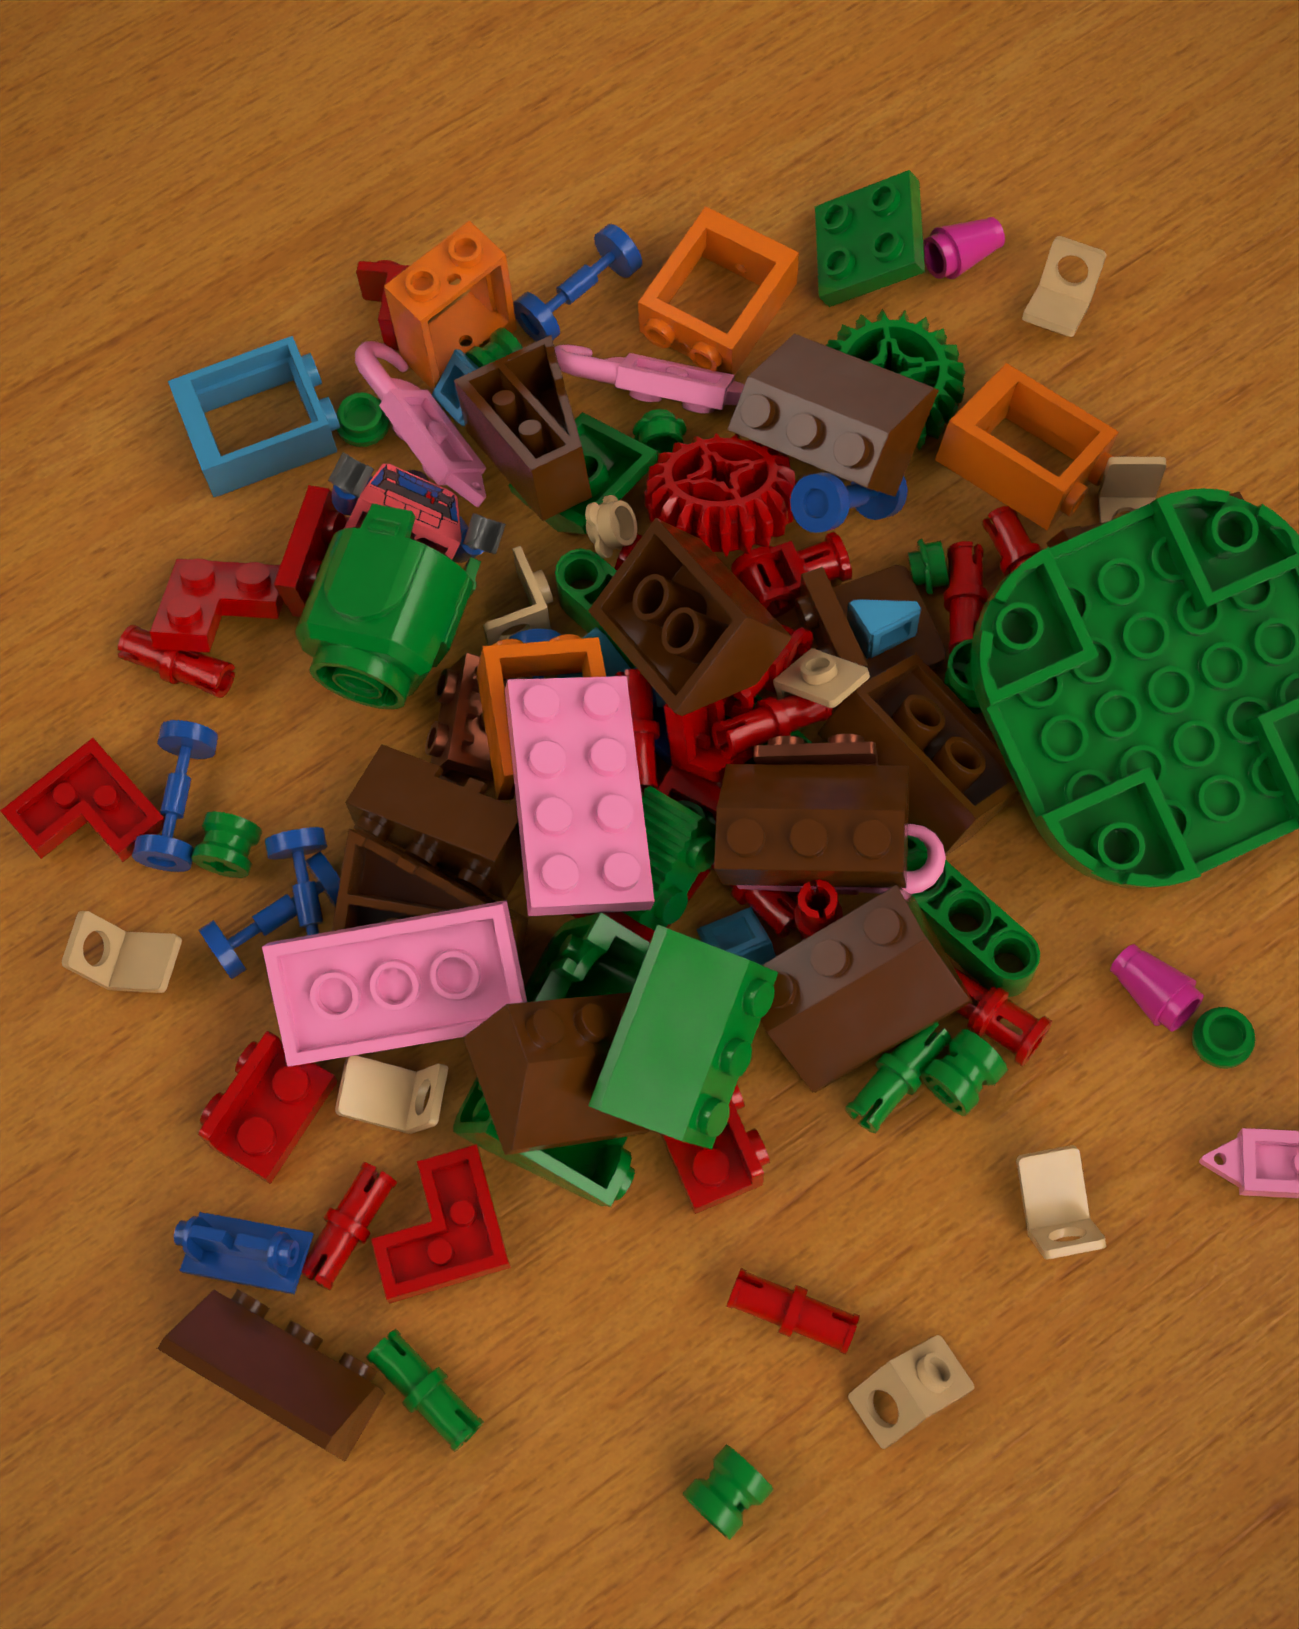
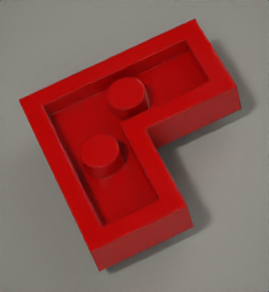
M176 559L150 630L153 649L210 653L222 615L278 619L284 602L274 586L280 565L258 562L238 563L208 561L205 559Z
M91 738L0 810L40 859L88 822L118 858L124 862L132 856L136 838L147 834L158 835L163 829L165 820L94 738Z
M477 1144L417 1161L432 1221L371 1239L385 1297L389 1304L511 1268Z

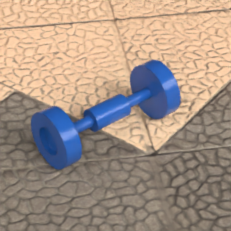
M607 224L595 234V246L602 258L591 267L583 265L556 288L557 295L549 302L544 304L537 296L530 292H525L513 302L516 320L535 342L550 335L552 340L560 335V327L552 312L563 303L571 305L598 282L597 275L609 266L618 275L628 278L642 267V257L638 248L621 228L614 224Z
M830 473L810 474L801 478L794 486L790 500L791 511L795 520L802 528L814 533L830 531L839 527L845 521L849 508L855 507L861 515L869 519H884L894 516L903 508L907 499V483L905 477H903L896 497L863 487L854 482H851V485L845 486L838 477Z
M170 720L161 724L157 743L163 750L177 755L178 760L175 773L168 774L160 810V814L165 817L162 834L140 835L136 838L132 858L136 862L163 871L184 872L191 869V857L194 848L184 841L173 838L177 819L184 817L191 778L187 776L190 758L207 759L215 755L218 734L209 727L184 720Z
M320 827L301 828L267 837L265 845L269 859L293 858L298 884L293 885L292 889L300 928L306 927L307 936L319 934L318 925L323 923L316 882L309 881L305 855L327 848L324 829Z
M319 851L305 861L317 881L318 895L324 891L336 908L340 878L323 853ZM286 894L252 916L255 921L254 923L229 939H226L214 920L199 929V932L231 980L247 970L234 949L260 932L266 936L296 917L297 910L294 897L290 898Z

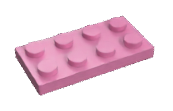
M627 676L507 680L505 698L528 916L651 910L655 899Z
M507 900L268 942L262 946L287 1067L464 1037L504 1005L527 1002Z

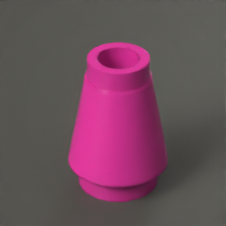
M994 217L936 227L932 230L930 236L923 240L925 265L935 278L942 279L946 277L948 279H955L995 250L1003 247L1005 243L1004 230L1000 222Z
M1135 944L1124 949L1110 968V971L1118 977L1120 983L1154 1026L1163 1024L1171 1032L1181 1027L1194 1014L1204 998V995L1195 988V979L1148 952L1142 951Z

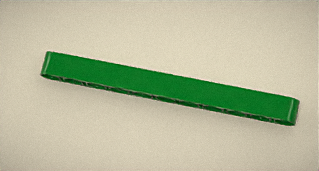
M580 548L562 555L555 569L561 608L587 633L596 627L599 628L631 669H635L634 664L588 611L617 570L591 550ZM582 579L594 582L589 588L581 590L570 586L575 581ZM758 694L754 698L753 709L755 708L757 701L762 700V698ZM725 715L726 720L732 718V717H729V716H726V715ZM799 730L790 733V736L804 739V744L812 743ZM753 748V757H752L751 759H749L747 762H745L744 764H755V761H754V748ZM908 835L907 871H916L925 864L927 849L920 839ZM945 860L943 873L934 884V888L911 895L915 897L945 953L988 990L993 986L996 988L1002 987L1009 992L1008 997L1019 995L1027 989L1039 965L1040 950L1038 943L1030 933ZM958 913L968 914L976 920L979 928L972 932L959 931L952 926L949 917ZM1001 953L1013 954L1021 960L1024 969L1016 973L1005 972L995 963L994 957Z

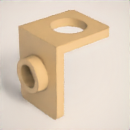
M1057 236L1052 243L1039 286L1025 308L1022 320L1069 337L1074 336L1090 306L1106 259L1105 251ZM1069 255L1080 257L1088 267L1087 278L1078 283L1066 281L1058 271L1059 260Z
M1109 458L1098 491L1099 523L1111 521L1120 512H1131L1154 501L1166 470V458Z
M521 546L513 548V555L518 577L531 606L485 623L483 627L487 646L497 641L508 639L513 634L501 636V634L515 625L527 624L520 631L529 629L551 630L548 607L546 605L553 602L550 587L542 570L532 573Z
M811 648L773 679L778 700L794 694L823 706L834 708L870 678L867 667Z
M79 911L62 958V966L107 990L164 993L168 987L182 939L171 933L126 932L89 911ZM96 931L103 939L104 952L100 961L92 966L84 957L83 945L86 937L91 932Z
M357 1055L349 1056L345 1059L335 1112L342 1117L408 1134L434 1127L439 1120L448 1066L438 1063L416 1072ZM431 1085L429 1100L423 1111L425 1096Z
M1070 1145L1018 1156L1016 1162L1027 1232L1044 1259H1054L1106 1248L1105 1236L1090 1219L1081 1156L1077 1147ZM1068 1236L1082 1237L1073 1241H1054L1056 1239Z
M936 1335L887 1362L851 1391L848 1397L878 1445L882 1449H886L928 1417L974 1390V1384L944 1339ZM876 1390L887 1392L895 1400L899 1411L896 1424L886 1423L877 1414L873 1404V1396Z

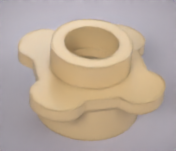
M608 495L603 498V503L599 505L596 502L587 505L585 511L587 534L601 558H609L612 556L614 549L621 550L624 546H629L635 541L637 521L628 503L618 500L614 495Z

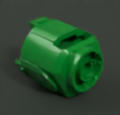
M372 503L360 528H345L333 535L296 627L295 634L302 651L313 657L309 671L319 684L353 702L373 708L394 710L405 705L407 697L414 694L431 671V668L437 667L450 650L467 601L477 587L475 578L481 561L470 557L466 565L461 568L457 563L439 551L410 538L416 518L412 511Z

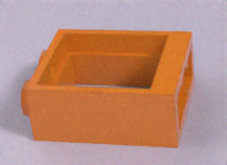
M705 206L638 301L640 332L654 345L661 348L670 347L690 357L699 368L735 375L796 286L799 252ZM701 257L760 286L728 334L669 304Z
M470 220L384 285L400 355L408 366L433 391L455 349L461 350L466 354L474 346L483 347L489 343L490 335L500 327L505 328L511 333L517 330L506 254ZM457 278L461 280L457 285L450 284ZM470 289L468 294L428 324L432 317ZM468 339L472 341L469 346L460 345L463 340Z
M1006 363L949 420L935 460L1045 530H1048L1063 513L1071 517L1077 511L1088 493L1089 488L1087 486L1090 483L1095 486L1101 484L1108 459L1114 457L1109 453L1119 431ZM1004 418H1007L1074 461L1058 477L990 433Z
M566 634L554 637L549 641L523 643L518 639H504L490 646L482 647L476 674L497 800L513 799L515 795L503 679L583 673V677H606L599 637L580 638L577 635Z

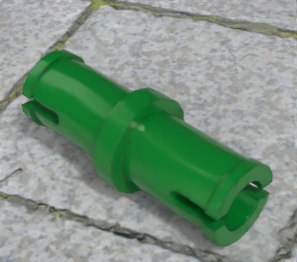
M938 1022L900 1043L892 1054L884 1053L875 1065L878 1071L854 1100L845 1107L846 1112L852 1119H856L858 1115L863 1117L858 1123L861 1127L876 1134L880 1129V1125L906 1093L913 1095L921 1086L922 1082L919 1078L921 1072L952 1040L945 1028L941 1029L939 1033L933 1032L938 1027Z
M397 1329L392 1330L387 1336L388 1339L384 1337L370 1351L366 1359L373 1363L405 1397L402 1404L410 1413L417 1410L448 1442L450 1448L456 1452L462 1447L463 1442L466 1443L480 1429L484 1421L481 1417L478 1418L445 1383L448 1376L440 1367L433 1370L403 1339Z

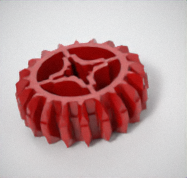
M715 433L714 438L704 440L694 436L691 444L674 443L672 452L659 454L658 463L649 467L647 489L644 491L645 507L649 510L651 522L658 518L702 539L713 552H722L726 558L730 551L741 550L746 554H750L752 545L768 547L772 537L785 535L786 525L793 522L794 516L791 511L790 500L797 480H795V471L790 467L789 458L779 455L777 450L768 446L762 447V444L753 440H741L739 434H735L731 438H720Z

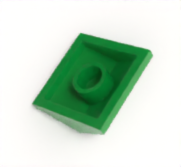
M582 412L575 419L583 449L592 498L544 520L559 532L587 534L585 517L587 505L594 502L599 505L603 503V498L608 495H614L620 500L649 471V467L658 462V451ZM510 483L508 485L510 491L533 510Z

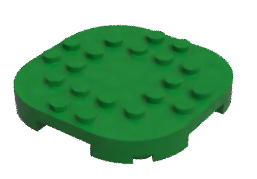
M1201 488L1170 493L1058 545L1045 548L1019 565L1000 582L991 593L977 620L971 646V674L976 698L1027 811L1042 838L1062 860L1082 874L1106 884L1125 888H1152L1187 882L1200 877V874L1299 829V535L1282 517L1263 504L1257 507L1247 501L1230 496V491Z

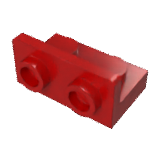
M308 485L274 582L275 588L291 614L296 617H301L333 535L337 531L344 529L349 517H345L344 514L334 507L330 488Z
M267 1031L259 1043L256 1041L251 1042L241 1053L235 1066L237 1075L224 1094L221 1092L217 1093L206 1105L200 1118V1124L203 1126L198 1135L210 1148L271 1184L338 1080L335 1075L315 1063L287 1067L282 1041L278 1036Z
M737 1084L729 1103L730 1114L728 1122L722 1133L716 1137L712 1149L661 1134L695 1214L763 1185L764 1171L762 1166L769 1164L770 1159L757 1129L746 1132L737 1110L745 1107Z

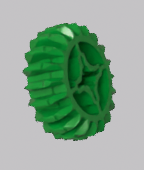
M883 309L877 315L876 322L869 321L861 314L858 320H856L855 329L842 324L841 329L838 331L837 340L829 339L826 346L864 361L875 358L869 361V363L939 390L916 445V448L920 450L925 444L926 435L939 439L944 431L945 424H948L949 420L957 413L959 403L963 401L965 368L963 367L964 363L958 362L959 352L957 345H946L947 336L945 335L944 328L929 333L927 317L913 324L909 322V317L905 310L898 317V320H889Z

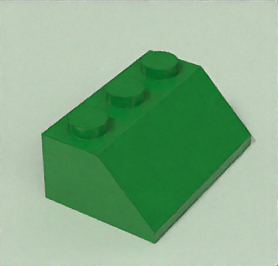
M657 925L588 1106L677 1140L712 1149L716 1137L722 1133L728 1122L730 1114L729 1103L737 1081L750 1064L752 1057L751 1044L761 1018L769 1011L773 1003L774 983L779 972Z

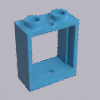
M293 336L168 381L200 467L214 498L337 452L331 431L340 428L335 410L329 396L318 399L314 389L315 386L322 384L318 369L311 353L303 356L300 355ZM294 380L311 423L221 456L205 412Z

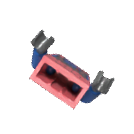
M343 452L328 479L330 483L334 484L332 492L334 507L340 513L350 515L345 528H360L373 503L412 511L416 518L410 538L439 551L455 563L467 562L470 557L474 558L484 551L492 554L497 553L506 524L473 513L468 527L462 517L459 516L457 496L452 491L431 483L421 471H404L391 464H382L376 474L371 477L374 471L372 467L355 460Z

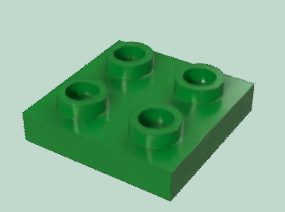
M910 170L815 206L819 298L829 307L925 273L920 183Z

